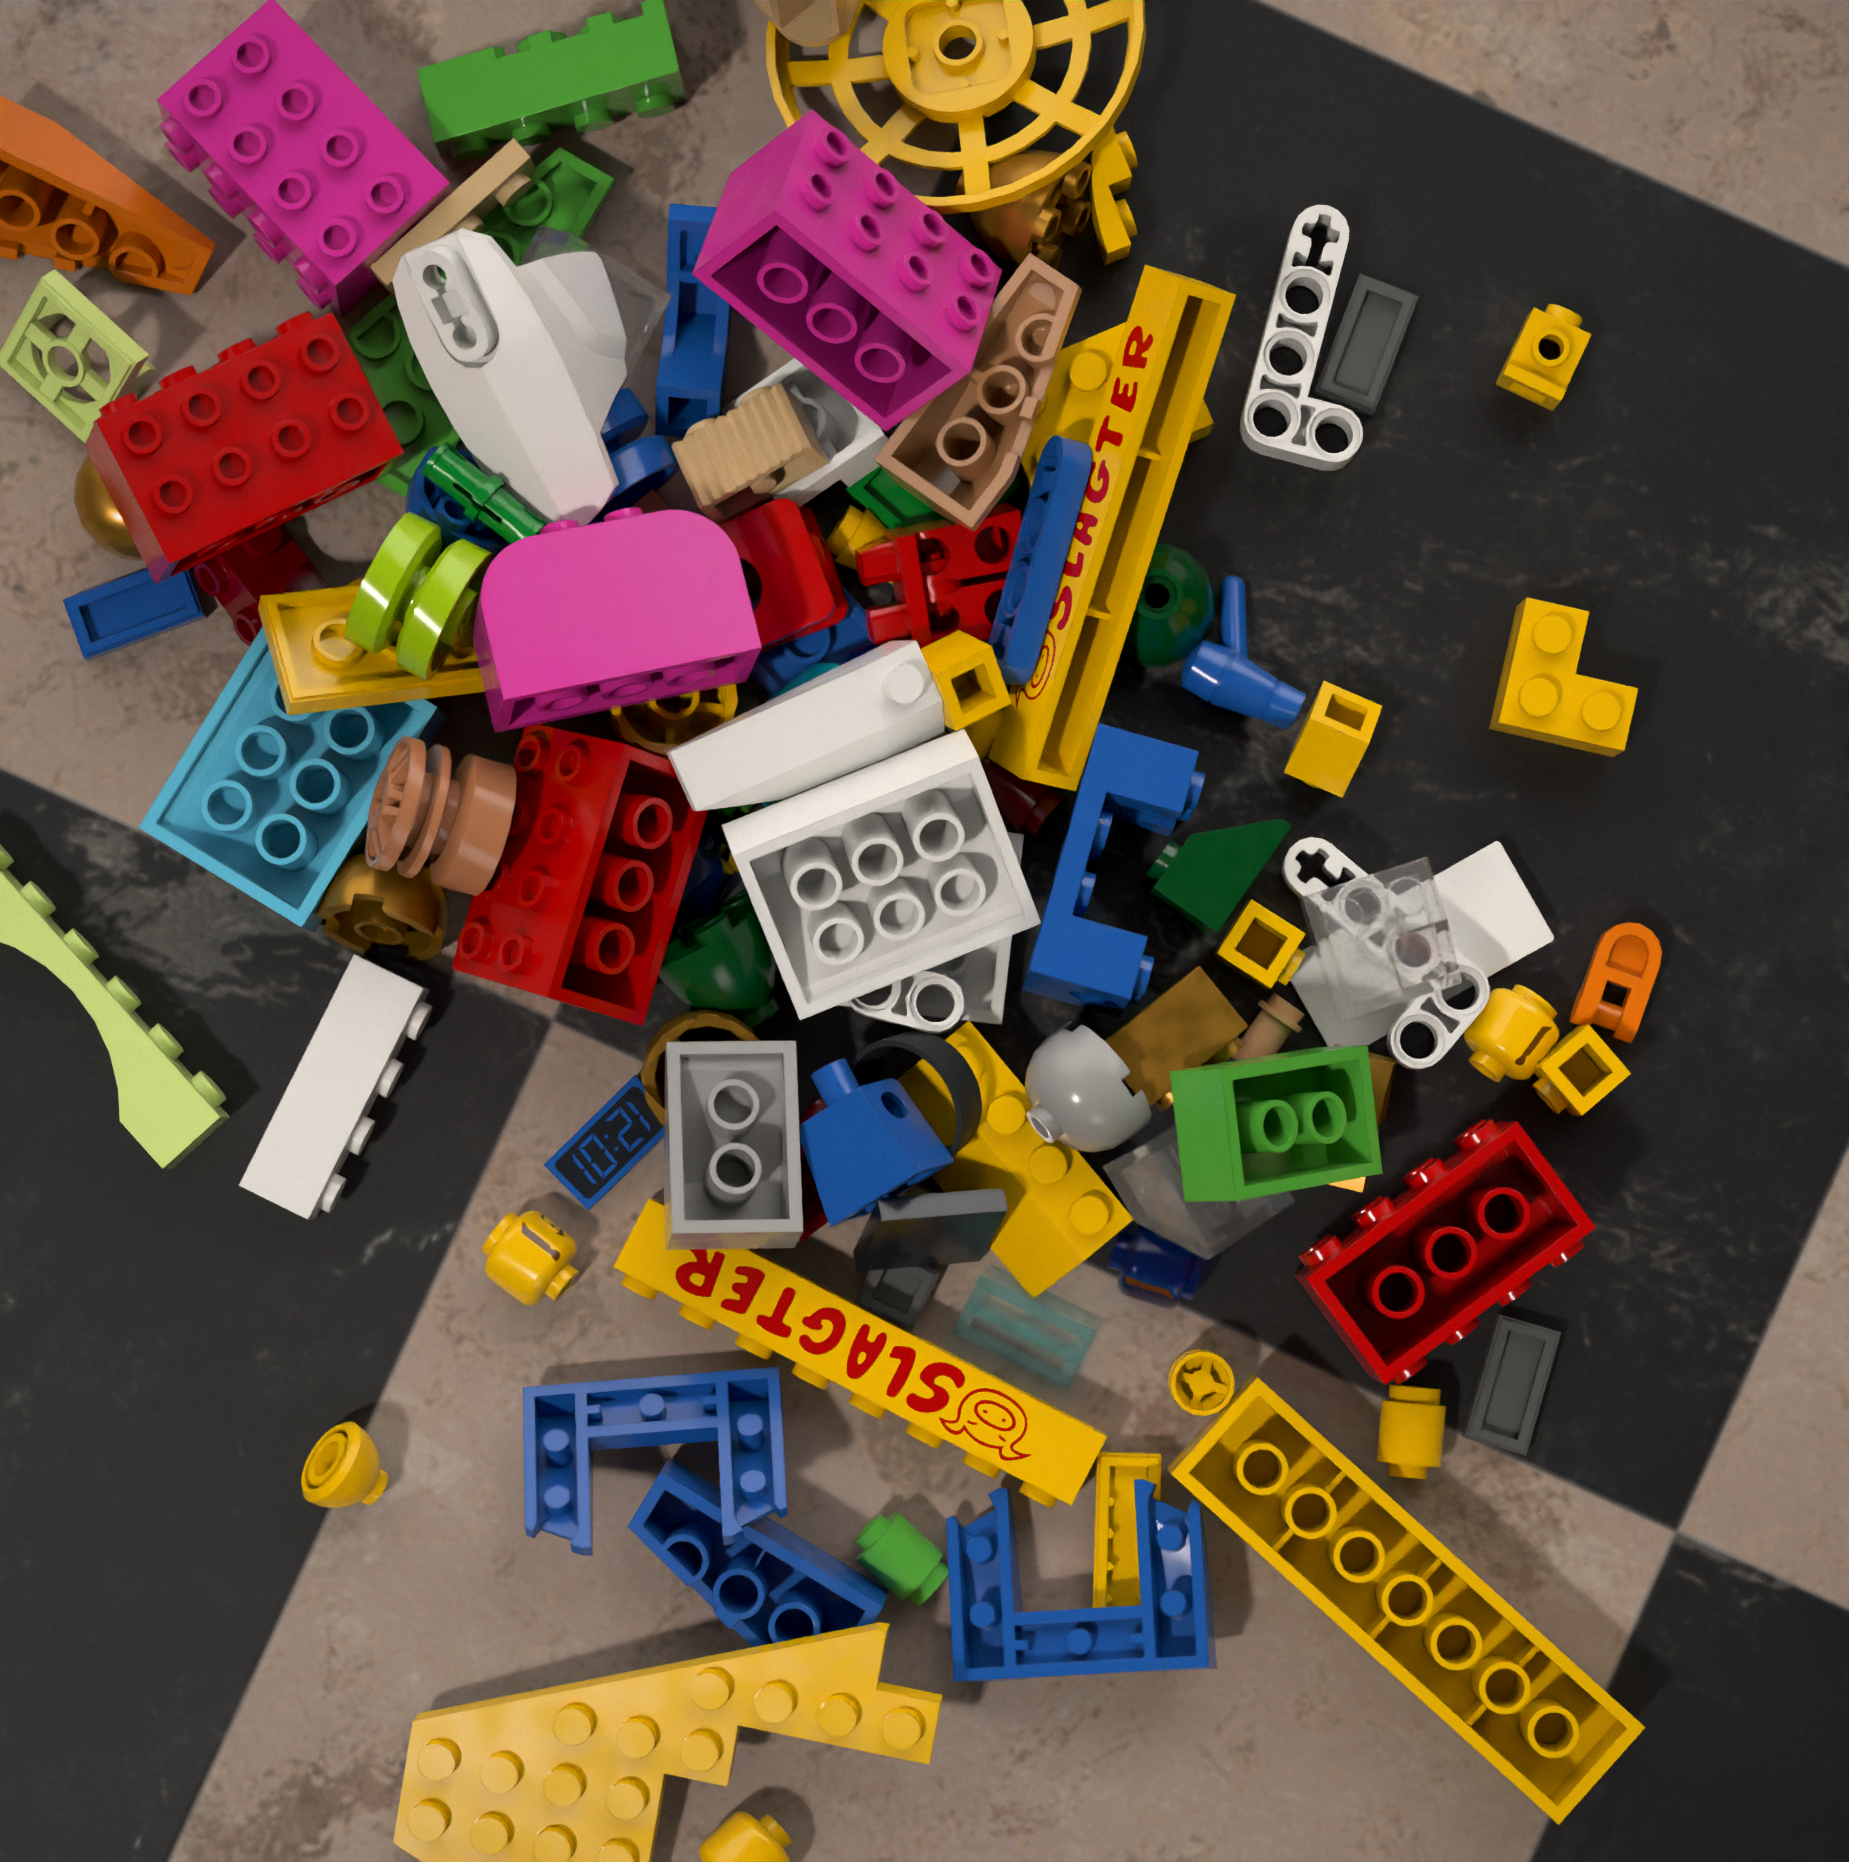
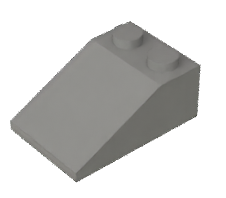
M796 1041L666 1042L664 1125L666 1250L795 1248L803 1233Z

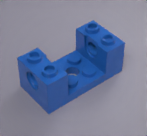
M1098 724L1085 762L1022 990L1119 1018L1129 1002L1139 1004L1141 996L1145 994L1154 963V957L1143 955L1148 937L1083 919L1096 879V874L1085 872L1088 859L1096 862L1099 861L1112 820L1171 836L1177 820L1189 822L1192 811L1196 809L1205 778V773L1194 770L1199 751L1108 725Z

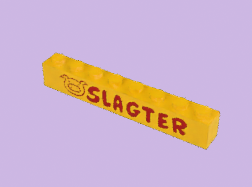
M1149 265L1144 266L1088 442L1092 452L1090 474L1038 660L1032 676L1024 686L1017 687L1011 685L1008 694L1012 704L1003 709L1001 723L988 756L989 759L1021 779L1072 791L1077 790L1236 295L1193 278Z
M653 1197L649 1198L613 1266L625 1273L620 1284L652 1301H655L659 1291L682 1303L677 1313L687 1320L710 1331L717 1321L739 1332L734 1343L765 1360H769L773 1351L796 1362L791 1373L823 1390L826 1389L830 1380L853 1392L848 1401L851 1405L881 1420L887 1410L908 1420L910 1423L905 1430L907 1434L936 1449H940L944 1440L967 1451L962 1460L963 1463L994 1479L997 1478L1001 1469L1024 1481L1019 1492L1051 1509L1054 1508L1058 1499L1072 1506L1107 1438L1103 1431L886 1318L855 1304V1302L753 1249L666 1250L664 1203Z

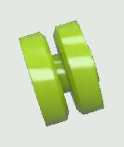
M408 512L395 524L371 563L352 604L344 635L345 640L373 654L379 653L391 646L398 637L395 648L397 666L428 681L443 666L466 629L478 603L483 579L489 565L493 561V555L491 552L464 538L449 545L440 555L442 547L440 526L413 512Z

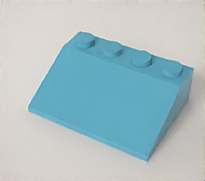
M262 626L138 828L298 926L315 933L324 919L317 918L319 905L336 874L351 856L365 852L371 799L377 781L396 743L404 735L420 739L425 742L427 752L448 715L427 700L421 699L287 716Z

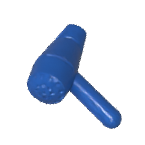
M1227 576L1220 584L1222 646L1206 640L1201 641L1184 661L1181 672V685L1204 701H1209L1212 705L1255 719H1262L1263 722L1288 730L1295 721L1306 694L1283 681H1278L1275 676L1248 659L1245 584L1238 576Z

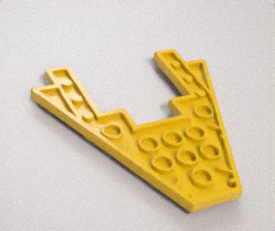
M878 1622L418 1713L412 1721L393 1843L421 1862H652L667 1774L727 1787L732 1778L740 1726L929 1765L933 1756L943 1695L880 1682L890 1624Z

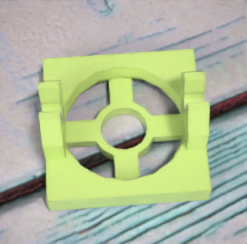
M55 269L41 277L0 351V366L85 444L94 426L93 422L101 417L99 409L107 403L129 393H135L136 397H138L147 387L144 381L155 374L157 370L147 360L149 354ZM66 315L75 323V326L69 336H56L49 329ZM92 340L106 352L109 359L111 376L109 384L91 368V359L87 348ZM56 346L65 347L76 358L79 369L76 377L68 375L58 365L55 358ZM38 348L42 351L43 362L39 356ZM80 385L95 400L88 401L75 398L66 392L64 388Z

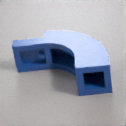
M670 204L668 215L665 318L656 382L655 435L684 438L687 430L695 423L707 418L722 416L732 306L692 274L717 207Z

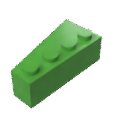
M647 0L640 2L643 15L631 19L615 18L614 13L611 11L587 18V25L579 30V34L568 38L565 33L553 32L551 30L526 36V39L516 45L518 52L506 56L504 48L493 46L417 69L433 141L440 156L451 154L454 161H466L488 154L490 152L489 145L511 141L513 138L521 147L532 146L548 141L552 137L550 131L575 126L577 132H592L612 125V117L637 111L639 118H652L672 112L675 109L674 103L686 100L664 1Z

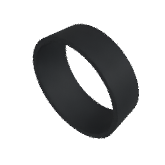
M909 1031L874 1042L861 1049L849 1065L860 1087L881 1081L882 1065L888 1051L892 1047L909 1050L926 1060L941 1076L954 1102L957 1124L953 1144L945 1146L952 1158L973 1138L979 1127L982 1115L981 1092L968 1062L951 1044L931 1033Z

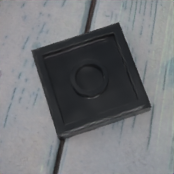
M996 1188L880 1198L853 1250L856 1271L980 1261L1008 1212L1004 1190Z

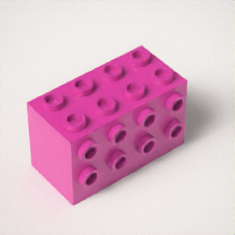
M268 0L157 99L163 119L159 128L168 139L164 145L171 156L188 173L198 168L212 185L208 192L216 203L233 219L241 213L256 231L252 238L260 249L277 265L286 259L300 278L296 281V284L304 295L320 310H323L329 304L341 318L381 283L370 266L451 194L450 182L275 0Z
M811 109L730 173L692 274L886 432L971 373L1002 269L993 263L984 251L973 246L947 224L938 212L928 208L902 186L888 170L881 168L850 142L841 130L830 125Z

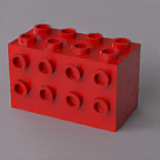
M310 311L299 314L277 326L275 329L278 335L264 344L256 347L252 338L243 340L220 352L217 355L220 362L199 374L194 365L182 368L160 380L158 384L161 389L147 398L138 401L135 393H129L107 403L99 409L101 417L93 422L94 426L87 439L85 448L156 585L385 477L404 454L333 312L314 320Z
M540 724L527 726L524 728L521 741L514 755L513 767H515L517 778L516 799L506 843L494 875L487 887L478 896L473 895L464 928L458 938L457 951L451 969L643 1026L708 810H692L675 770L668 759L624 743Z
M1484 1119L1478 1121L1452 1141L1458 1149L1456 1153L1444 1162L1440 1158L1434 1160L1431 1157L1401 1179L1407 1187L1405 1191L1391 1201L1387 1196L1384 1198L1381 1195L1376 1197L1350 1217L1356 1226L1339 1240L1335 1235L1331 1237L1330 1234H1327L1298 1256L1304 1266L1294 1272V1276L1369 1377L1384 1385L1392 1380L1398 1385L1409 1379L1429 1362L1425 1357L1427 1353L1445 1341L1450 1346L1467 1336L1481 1324L1477 1318L1478 1315L1493 1304L1499 1303L1503 1307L1518 1298L1533 1285L1529 1279L1532 1275L1546 1265L1551 1264L1555 1268L1569 1260L1585 1246L1581 1239L1596 1228L1518 1121L1496 1123L1492 1119L1486 1122Z

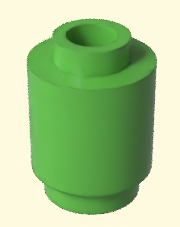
M899 1512L894 1513L888 1519L881 1513H878L865 1525L854 1540L861 1547L855 1560L899 1601L907 1598L914 1606H920L938 1589L949 1574L948 1566L941 1560L943 1552Z

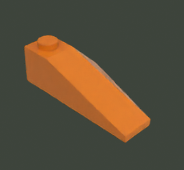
M0 96V257L18 260L22 253L54 260V268L72 272L76 271L78 265L111 271L116 280L192 296L216 243L58 123Z

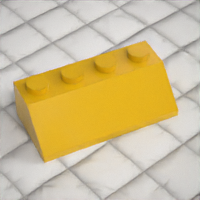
M968 1020L945 1041L957 1049L965 1058L977 1079L982 1099L981 1120L973 1138L953 1157L954 1162L931 1177L944 1193L996 1188L1004 1190L1008 1212L990 1242L989 1247L1031 1298L1034 1299L1085 1261L1133 1221L1134 1218L1077 1150L1066 1146L1059 1139L1049 1143L1035 1131L1027 1117V1112L1032 1109V1106L1027 1098L1025 1087ZM921 1059L897 1081L903 1086L944 1146L952 1145L957 1126L954 1102L938 1072L926 1060Z

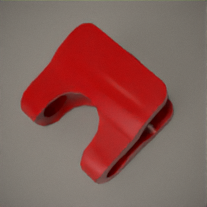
M780 498L718 525L733 542L740 561L745 560L753 565L761 578V599L753 612L762 646L759 654L840 624L847 618L850 610L849 602L837 574L829 548L811 508L805 505L799 507L796 502L788 498Z

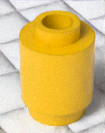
M1390 1384L1388 1400H1382L1376 1460L1389 1463L1388 1475L1427 1479L1428 1467H1441L1446 1406L1440 1405L1441 1389Z

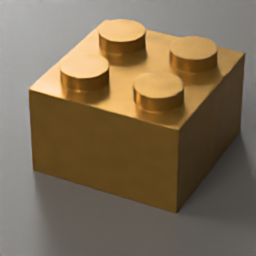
M1198 966L1109 1036L1105 1042L1131 1071L1122 1080L1131 1096L1133 1097L1143 1090L1149 1107L1155 1104L1160 1111H1165L1173 1105L1170 1071L1199 1067L1203 1063L1211 1065L1226 1062L1245 1046L1237 1036L1249 1026L1202 968Z

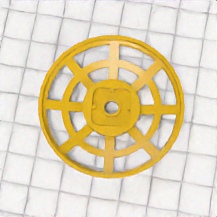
M860 0L849 29L843 36L829 44L828 60L790 62L791 41L782 35L768 20L766 30V68L774 101L787 128L802 117L793 87L832 86L834 95L845 118L857 133L867 141L860 150L879 166L887 158L892 157L902 163L924 169L963 170L965 195L949 197L914 195L928 208L935 210L941 215L982 211L1017 201L1057 180L1079 164L1108 134L1128 103L1141 69L1146 39L1144 0H1110L1087 9L1085 0H1063L1068 10V16L1032 25L1028 11L1021 0ZM866 6L888 21L883 37V55L849 59L852 34L859 16ZM1127 22L1128 43L1123 71L1113 97L1102 114L1098 115L1073 103L1079 94L1088 71L1092 48L1091 35ZM968 37L976 42L973 52L963 59L953 60L943 55L947 44L956 38ZM1072 41L1073 47L1069 68L1057 94L1029 80L1035 66L1038 50ZM890 80L894 90L904 104L880 128L861 107L852 84ZM1012 101L1039 115L1017 134L997 144L987 146L984 118L997 113ZM925 118L944 123H958L961 152L928 151L904 143V141ZM1056 124L1082 136L1073 147L1044 168L1014 183L991 189L989 164L1000 162L1027 149L1045 136Z

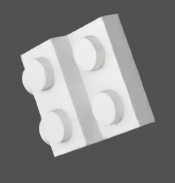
M796 358L722 408L721 412L725 416L729 410L737 409L742 398L750 391L759 387L773 386V384L780 383L801 402L805 413L809 417V422L819 439V443L829 460V464L773 495L774 500L788 498L796 502L799 507L840 479L850 487L878 468L879 465L874 458L899 426L898 423L885 432Z

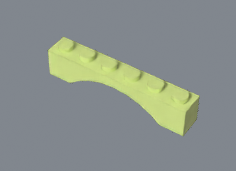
M0 845V942L15 947L46 966L74 992L95 1021L109 1051L118 1087L120 1122L162 1169L174 1168L230 1118L220 1107V1104L227 1099L226 1096L203 1071H199L193 1076L177 1059L184 1052L181 1045L161 1024L157 1023L150 1029L134 1011L141 1005L138 997L119 977L114 976L109 982L92 964L99 957L95 949L74 928L67 934L63 932L49 916L56 910L55 905L32 881H29L24 887L7 869L14 860Z

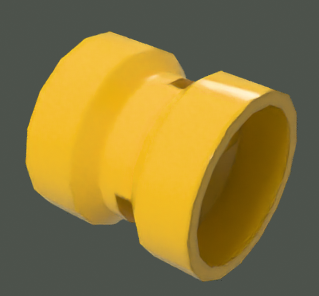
M1195 1348L1183 1352L1174 1359L1168 1370L1167 1385L1170 1395L1182 1409L1193 1415L1207 1416L1218 1413L1228 1405L1234 1394L1235 1379L1232 1369L1223 1358L1210 1350Z

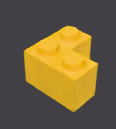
M1528 597L1517 605L1489 729L1610 757L1625 751L1638 688L1576 674L1590 611Z

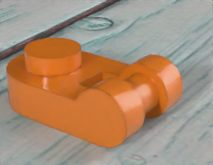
M1627 922L1612 926L1601 935L1595 946L1583 984L1573 1004L1569 1020L1571 1023L1579 1026L1591 1025L1593 1023L1612 1030L1611 1036L1627 1043L1633 1041L1661 964L1662 950L1660 942L1652 930L1642 924ZM1607 982L1628 989L1621 1006L1601 1000Z

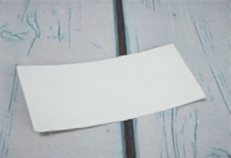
M1498 841L1493 842L1396 897L1479 967L1486 977L1493 975L1554 940V935L1503 846ZM1378 908L1351 924L1360 927L1371 925L1377 917ZM1339 931L1303 950L1306 955L1290 979L1328 1047H1333L1335 1044L1342 1046L1369 1045L1387 1035L1392 1023L1415 997L1413 993ZM1406 932L1399 934L1395 938L1392 945V953L1398 964L1405 968H1416L1426 958L1427 949L1425 943L1418 935ZM1463 974L1449 975L1442 984L1441 993L1443 1000L1447 1001L1474 984Z

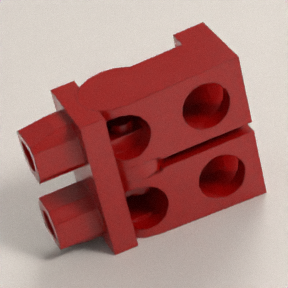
M1008 503L995 505L975 532L949 519L923 522L906 528L884 530L886 540L876 541L856 549L855 557L861 584L868 586L892 581L896 600L895 603L865 608L869 640L875 645H883L889 641L916 640L921 649L958 630L978 640L989 639L1022 522L1020 510Z

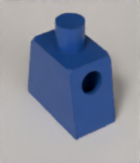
M845 1058L834 1061L811 1075L827 1108L800 1124L799 1134L823 1209L831 1227L868 1216L872 1213L880 1198L900 1196L954 1162L947 1148L899 1081L889 1078L860 1087Z

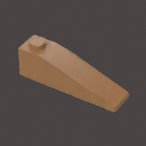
M1029 253L992 302L971 373L906 417L874 458L897 485L941 516L974 532L978 529L1015 479L1082 292L1080 286L1033 254Z

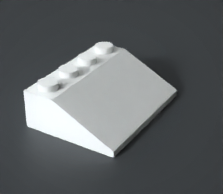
M964 728L722 825L731 853L800 1020L1041 924L981 761Z

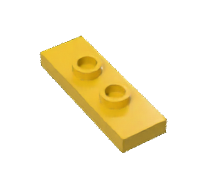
M1100 1451L1096 1457L1092 1608L1141 1605L1134 1480L1145 1479L1156 1484L1153 1498L1160 1501L1161 1453Z

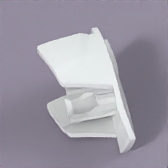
M463 228L404 254L400 259L392 282L410 344L435 396L481 471L488 477L495 474L506 482L504 489L540 519L547 521L548 524L563 520H576L579 527L588 525L607 505L619 485L600 431L615 396L627 376L624 361L627 338L601 258L595 252H572L542 258L516 267L491 236ZM436 265L443 269L446 280L440 276Z

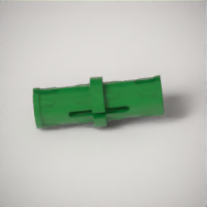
M448 441L445 444L443 443L433 453L421 471L422 476L426 479L429 478L465 508L463 512L465 517L473 523L479 520L482 521L509 544L526 537L539 535L540 529L548 525L547 521L540 519L504 489L506 486L504 480L496 474L488 477L456 451Z

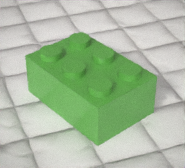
M1368 1045L1315 1047L1170 1071L1185 1202L1240 1201L1383 1174Z

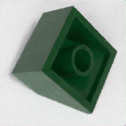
M1275 819L1191 834L1181 846L1170 840L1145 874L1155 882L1147 895L1210 938L1218 933L1292 826L1283 819Z

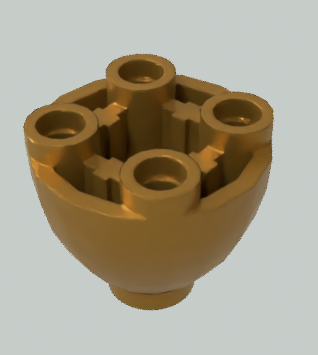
M1023 150L1000 162L989 164L991 189L1014 183L1044 168L1062 154L1045 150ZM1081 161L1057 180L1027 194L1017 201L982 211L969 212L974 227L991 251L1011 268L1017 270L1027 255L1031 253L1057 271L1062 256L1061 248L1069 235L1078 237L1084 230L1090 216L1092 204L1090 201L1083 199L1082 196L1090 178L1091 165ZM963 171L956 186L955 196L965 195Z

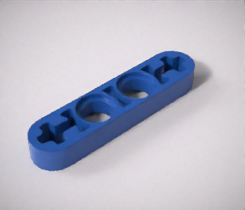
M1059 435L1052 436L1047 441L1039 458L988 644L993 648L1004 683L1017 687L1024 686L1035 669L1092 464V452L1087 443Z

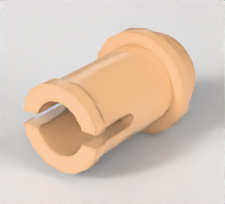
M1274 992L1267 1002L1261 999L1258 1003L1262 1007L1261 1011L1240 1039L1245 1046L1232 1057L1235 1060L1277 1054L1293 1030L1298 1034L1300 1033L1302 1028L1298 1023L1305 1014Z

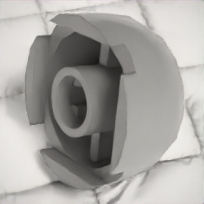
M1072 1021L1066 1022L1046 1038L1031 1058L1025 1075V1091L1032 1106V1109L1027 1112V1117L1035 1131L1049 1143L1059 1139L1066 1146L1084 1152L1113 1149L1130 1139L1147 1125L1152 1114L1143 1090L1132 1097L1122 1080L1131 1071L1123 1060L1102 1038L1082 1024L1072 1031Z

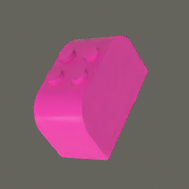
M638 507L624 508L607 514L604 517V522L580 527L576 520H563L542 527L539 535L526 537L508 545L494 558L485 573L472 630L474 649L494 733L743 683L747 681L762 649L740 558L733 542L713 521L697 513L685 510H662L643 514L642 509Z

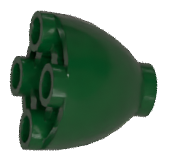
M1156 543L1119 657L1120 660L1129 663L1135 668L1149 669L1171 666L1185 660L1189 653L1201 641L1207 638L1215 618V592L1206 570L1187 551L1167 543ZM1161 585L1167 589L1169 601L1164 607L1153 608L1146 603L1144 593L1149 586Z
M743 890L721 905L722 912L709 917L706 910L702 909L685 917L673 926L672 930L676 936L669 938L658 976L679 999L693 1009H707L731 1014L750 1028H753L767 1020L780 1008L774 997L778 965L747 890Z

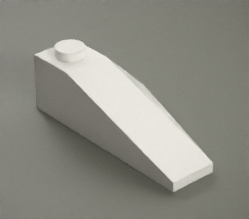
M889 641L666 753L693 811L785 800L945 736L943 700L917 641Z

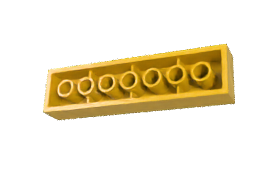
M1253 1373L1234 1392L1228 1405L1218 1413H1215L1167 1467L1172 1476L1558 1825L1646 1728Z

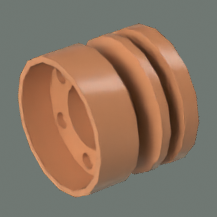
M404 735L392 750L373 792L368 814L365 848L366 863L371 868L386 872L397 863L398 873L412 879L420 872L431 853L430 873L432 883L444 888L478 896L485 890L494 875L511 826L516 799L517 778L515 767L469 753L460 762L451 778L452 761L450 749L434 744L426 753L424 741Z

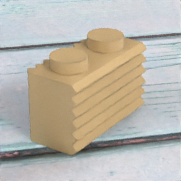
M782 383L773 384V386H763L750 391L742 398L737 409L729 410L725 416L707 418L695 423L687 430L683 440L674 442L671 447L700 511L717 525L737 517L829 464V460L819 443L813 426L809 422V417L805 413L803 405Z

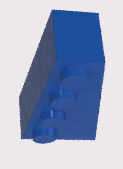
M670 1457L627 1526L686 1586L690 1585L713 1608V1613L729 1629L733 1628L751 1647L873 1624L884 1606L888 1590L767 1516L742 1528L744 1533L743 1539L734 1544L724 1545L720 1488Z

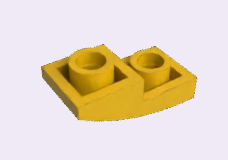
M1113 126L1108 134L1092 150L1090 160L1089 191L1092 204V221L1105 265L1128 257L1131 248L1129 237L1137 235L1136 225L1126 200L1121 199L1115 202L1113 195L1130 188L1132 180L1130 170L1138 167V161L1126 131L1116 134Z

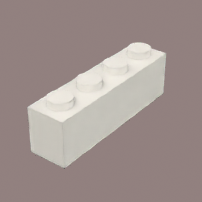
M353 955L239 1186L308 1220L317 1218L321 1209L328 1213L333 1210L347 1181L346 1178L338 1174L349 1152L356 1155L361 1153L374 1128L375 1121L368 1118L367 1115L377 1095L388 1098L396 1085L404 1064L395 1059L406 1037L416 1041L430 1016L432 1006L424 1002L430 991L429 989L362 956Z

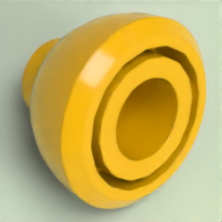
M354 1422L339 1424L328 1430L319 1439L305 1462L301 1477L304 1498L318 1506L333 1509L350 1507L358 1502L367 1506L372 1505L381 1497L388 1483V1474L380 1468V1457L374 1441L364 1429Z

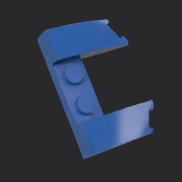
M779 1367L523 1387L526 1535L535 1538L542 1530L570 1540L572 1552L582 1556H593V1451L718 1441L724 1545L734 1544L743 1539L744 1533L742 1528L772 1512H775L780 1518L788 1515L783 1393Z
M1145 1479L1134 1480L1141 1605L1023 1612L1011 1489L998 1488L989 1493L988 1496L995 1509L964 1528L956 1516L952 1515L947 1518L946 1533L954 1682L973 1683L1027 1680V1678L1217 1669L1212 1594L1202 1504L1192 1500L1188 1513L1154 1499L1153 1495L1156 1484Z

